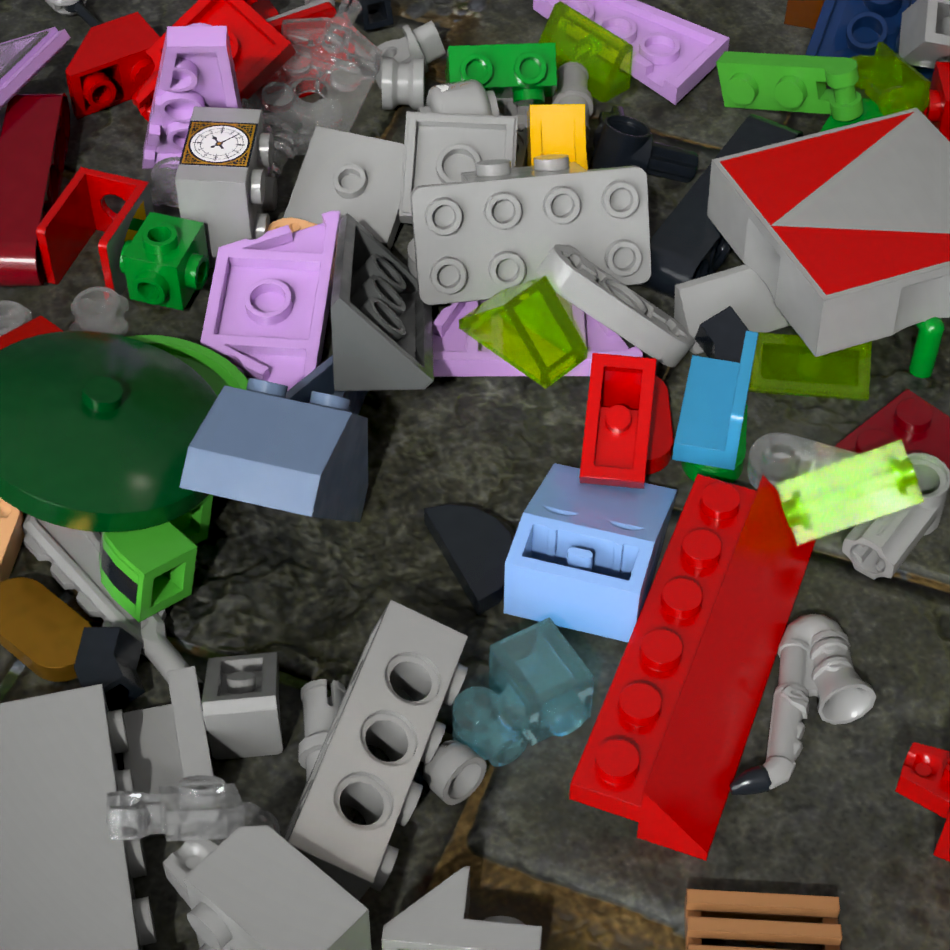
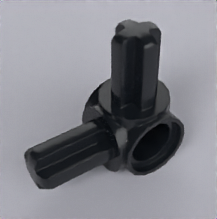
M613 105L610 112L602 111L599 114V126L594 133L593 140L595 150L588 168L589 170L635 165L642 168L647 174L684 183L690 182L694 178L698 166V154L696 152L653 142V134L644 123L625 116L621 106Z

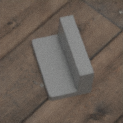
M195 666L167 671L172 704L123 713L129 744V751L122 753L124 769H131L138 812L130 813L133 832L140 831L142 840L222 824Z

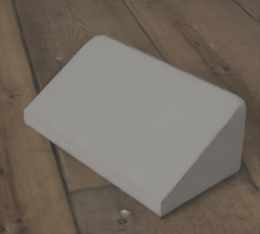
M745 264L675 285L674 319L683 325L686 331L694 338L695 344L689 350L693 354L704 353L695 340L700 324L729 306L733 308L748 330L758 332V336L791 326L775 305L772 294L765 282Z

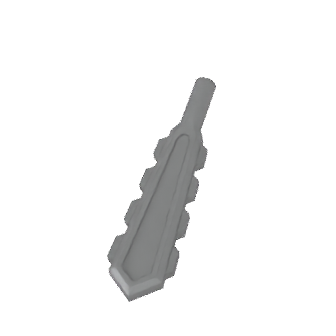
M31 515L26 516L22 524L26 548L38 561H50L52 563L50 568L51 575L64 590L75 589L78 592L76 597L77 603L89 617H101L104 620L102 627H121L143 643L140 654L150 660L167 683V671L190 667L167 639L164 623L166 617L165 609L139 623L111 597L101 583L99 565L101 535L99 532L71 529L51 524ZM197 675L201 696L204 690V683Z

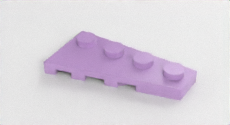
M533 0V10L674 105L717 65V60L729 48V37L637 0Z
M193 23L188 26H167L143 147L142 169L178 168L194 106L242 109L227 26H212L206 23Z

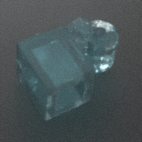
M550 617L491 644L489 651V687L491 689L475 686L467 688L458 694L453 702V740L470 746L484 760L488 759L494 767H501L516 760L526 749L527 741L533 746L553 735L556 737L568 735L579 728L587 718L591 717L594 676Z

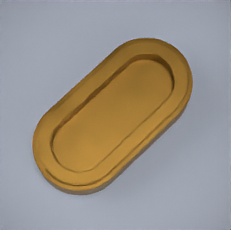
M16 577L0 582V644L42 679L52 682H65L78 678L74 670V664L84 627H91L89 622L34 579Z

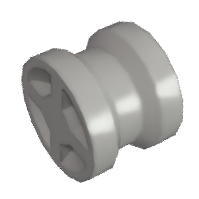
M383 57L381 79L383 110H394L398 105H409L414 111H417L419 107H425V58H413L409 63H398L393 57Z

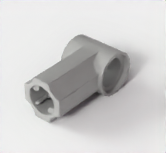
M911 453L896 461L892 469L890 482L844 539L842 552L851 560L855 570L873 580L877 577L891 579L920 539L932 533L938 527L950 488V470L944 462L926 453Z

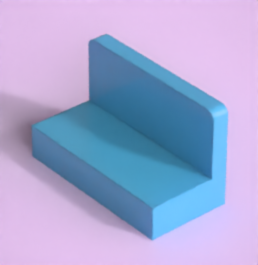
M746 330L740 363L692 355L674 441L672 460L735 470L758 332Z

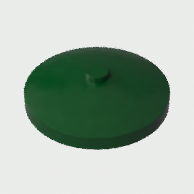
M63 331L41 334L13 343L0 350V498L18 510L37 519L62 527L90 532H128L172 521L188 513L209 495L179 488L188 446L217 399V395L196 371L180 359L153 345L125 336L93 331Z

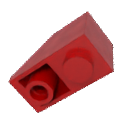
M138 11L91 27L66 68L65 73L73 114L77 119L131 100L132 93L153 73L155 64L149 59L145 51L160 36Z

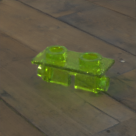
M878 42L875 55L851 57L857 61L859 81L855 86L865 89V94L878 105L880 112L884 116L916 107L921 112L926 110L929 102L931 82L884 42Z
M902 439L775 484L782 502L783 512L789 527L792 529L797 546L924 502L918 486L919 482L910 458L907 456Z

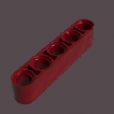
M65 93L16 94L7 103L0 136V287L44 285L46 274L36 229L60 196L70 137V109Z

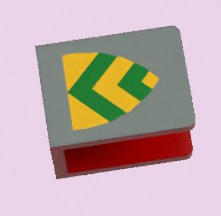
M80 167L36 229L47 282L58 285L96 230L105 232L99 240L98 250L107 296L119 299L127 287L126 275L120 270L122 248L127 240L134 238L149 212H154L150 183ZM105 195H116L126 201L118 214L107 206L104 198Z

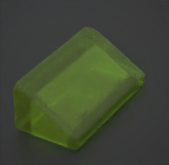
M559 1L556 3L538 43H556L557 70L567 62L582 64L589 73L588 91L591 92L592 97L600 102H607L630 88L633 46L563 2Z
M758 332L748 392L868 401L872 341L815 357L799 335Z

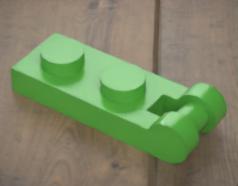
M724 51L716 62L725 107L830 114L837 121H851L863 114L861 93L855 90V84L859 81L858 64L852 58ZM826 82H827V85H828L829 87L833 88V89H827V88H826Z

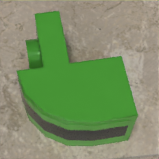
M209 494L188 513L158 526L128 532H101L99 552L101 583L111 597L139 623L192 594L198 547L195 544L208 538L213 495Z

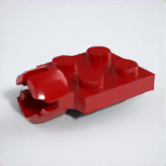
M198 0L172 25L188 26L193 23H206L212 26H227L241 105L296 53L291 42L244 0ZM166 32L145 51L149 59L155 64L153 73L131 95L133 104L148 122Z

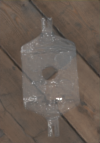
M341 0L340 6L332 18L284 19L281 34L291 42L296 53L250 97L249 101L246 98L242 99V109H262L264 133L273 134L274 155L272 167H267L268 176L271 171V177L279 178L288 157L294 159L296 155H306L316 126L351 132L379 73L382 52L353 26L362 10V5L358 0H353L351 5L350 0ZM306 92H315L320 94L323 99L310 103L300 99L299 95Z

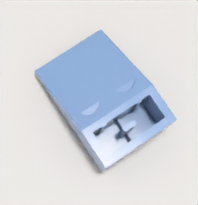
M554 463L524 510L505 561L503 613L629 642L651 587L677 497V490L648 483L644 484V489L580 483V468Z

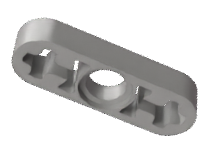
M556 244L537 269L541 280L555 293L668 367H676L695 344L694 338L677 320L566 246Z

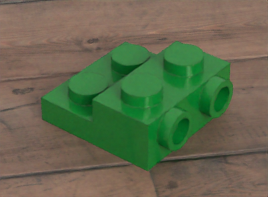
M556 43L448 46L445 67L446 83L473 79L480 82L486 91L493 90L496 98H513L514 105L530 106L545 103V97H553L557 88Z

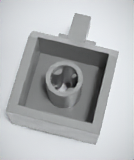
M268 825L240 826L219 846L199 833H195L163 862L166 878L191 908V911L187 914V919L196 932L199 944L198 950H372L369 909Z

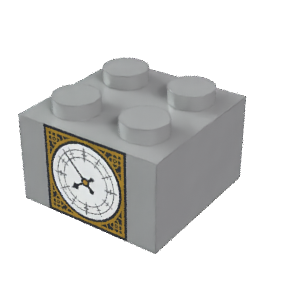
M194 106L175 177L180 217L204 223L209 268H215L218 247L242 239L252 240L263 236L268 231L270 216L267 214V210H276L278 200L277 178L268 177L267 167H272L274 141L272 133H264L262 109Z

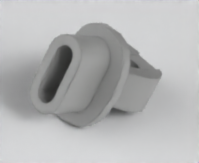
M432 20L411 30L408 24L403 26L404 37L386 41L370 53V66L379 89H381L383 57H393L398 63H409L413 58H425V73L429 71L428 63L446 55L445 48Z

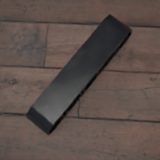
M750 114L715 159L804 136L803 131ZM711 164L650 239L651 276L645 283L637 285L675 299L676 284L716 273L732 252L731 246L707 216Z

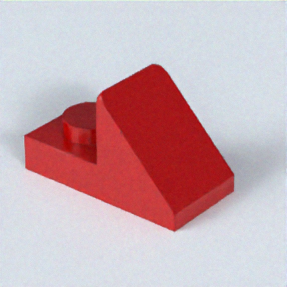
M600 353L592 354L579 476L580 483L644 489L657 359Z

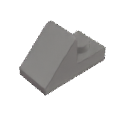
M277 652L208 658L202 710L211 754L214 759L225 760L282 753L283 738L279 705L280 677Z
M465 866L383 926L382 950H541L542 926L525 925L522 921L508 916H491L483 921L468 919L470 866Z

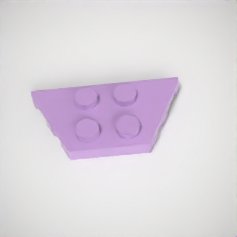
M340 211L323 213V223L293 233L289 225L267 231L257 239H242L218 247L200 345L213 350L229 360L247 379L254 378L288 386L287 391L321 365L333 288L339 221L341 220Z
M557 293L452 303L450 306L443 308L433 322L434 377L590 376L593 353L643 357V353L636 346L629 348L618 334Z

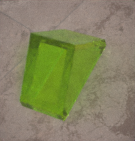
M546 275L499 291L459 319L460 330L545 389L587 359L588 349Z

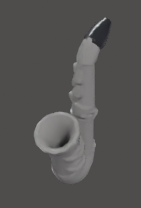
M808 614L799 616L787 625L778 647V656L780 658L778 686L773 696L766 762L763 765H755L740 774L729 785L732 795H751L769 792L771 789L789 781L796 767L795 760L803 749L801 739L805 732V725L802 723V719H807L809 714V697H818L817 710L822 721L833 725L846 724L857 720L873 707L876 700L875 692L872 686L862 681L855 672L848 636L843 632L838 622L823 614Z

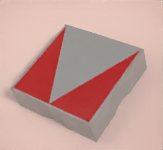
M917 107L712 159L707 209L708 218L741 261L749 266L765 282L772 294L775 305L815 357L894 335L909 326L925 322L932 317L940 319L950 318V141Z

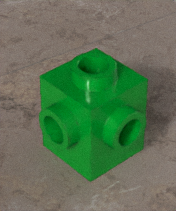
M150 211L134 238L127 240L121 251L120 270L126 275L131 300L184 311L195 290H201L208 277L210 264L203 222Z

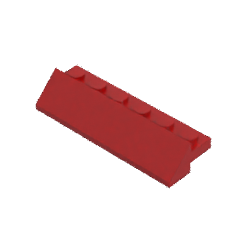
M697 474L570 783V800L638 822L636 838L707 861L730 794L729 785L734 781L778 654L779 644L787 628L817 540V533L764 475L756 491Z

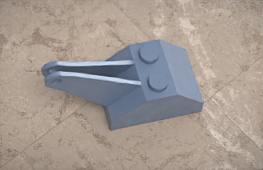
M333 355L288 391V386L254 378L248 379L246 390L224 385L188 446L179 488L309 517L360 523L368 489V418L359 415L368 391H334Z

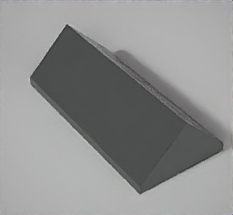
M347 213L339 221L331 297L334 391L424 390L434 381L432 305H427L421 300L418 294L417 278L410 273L408 267Z

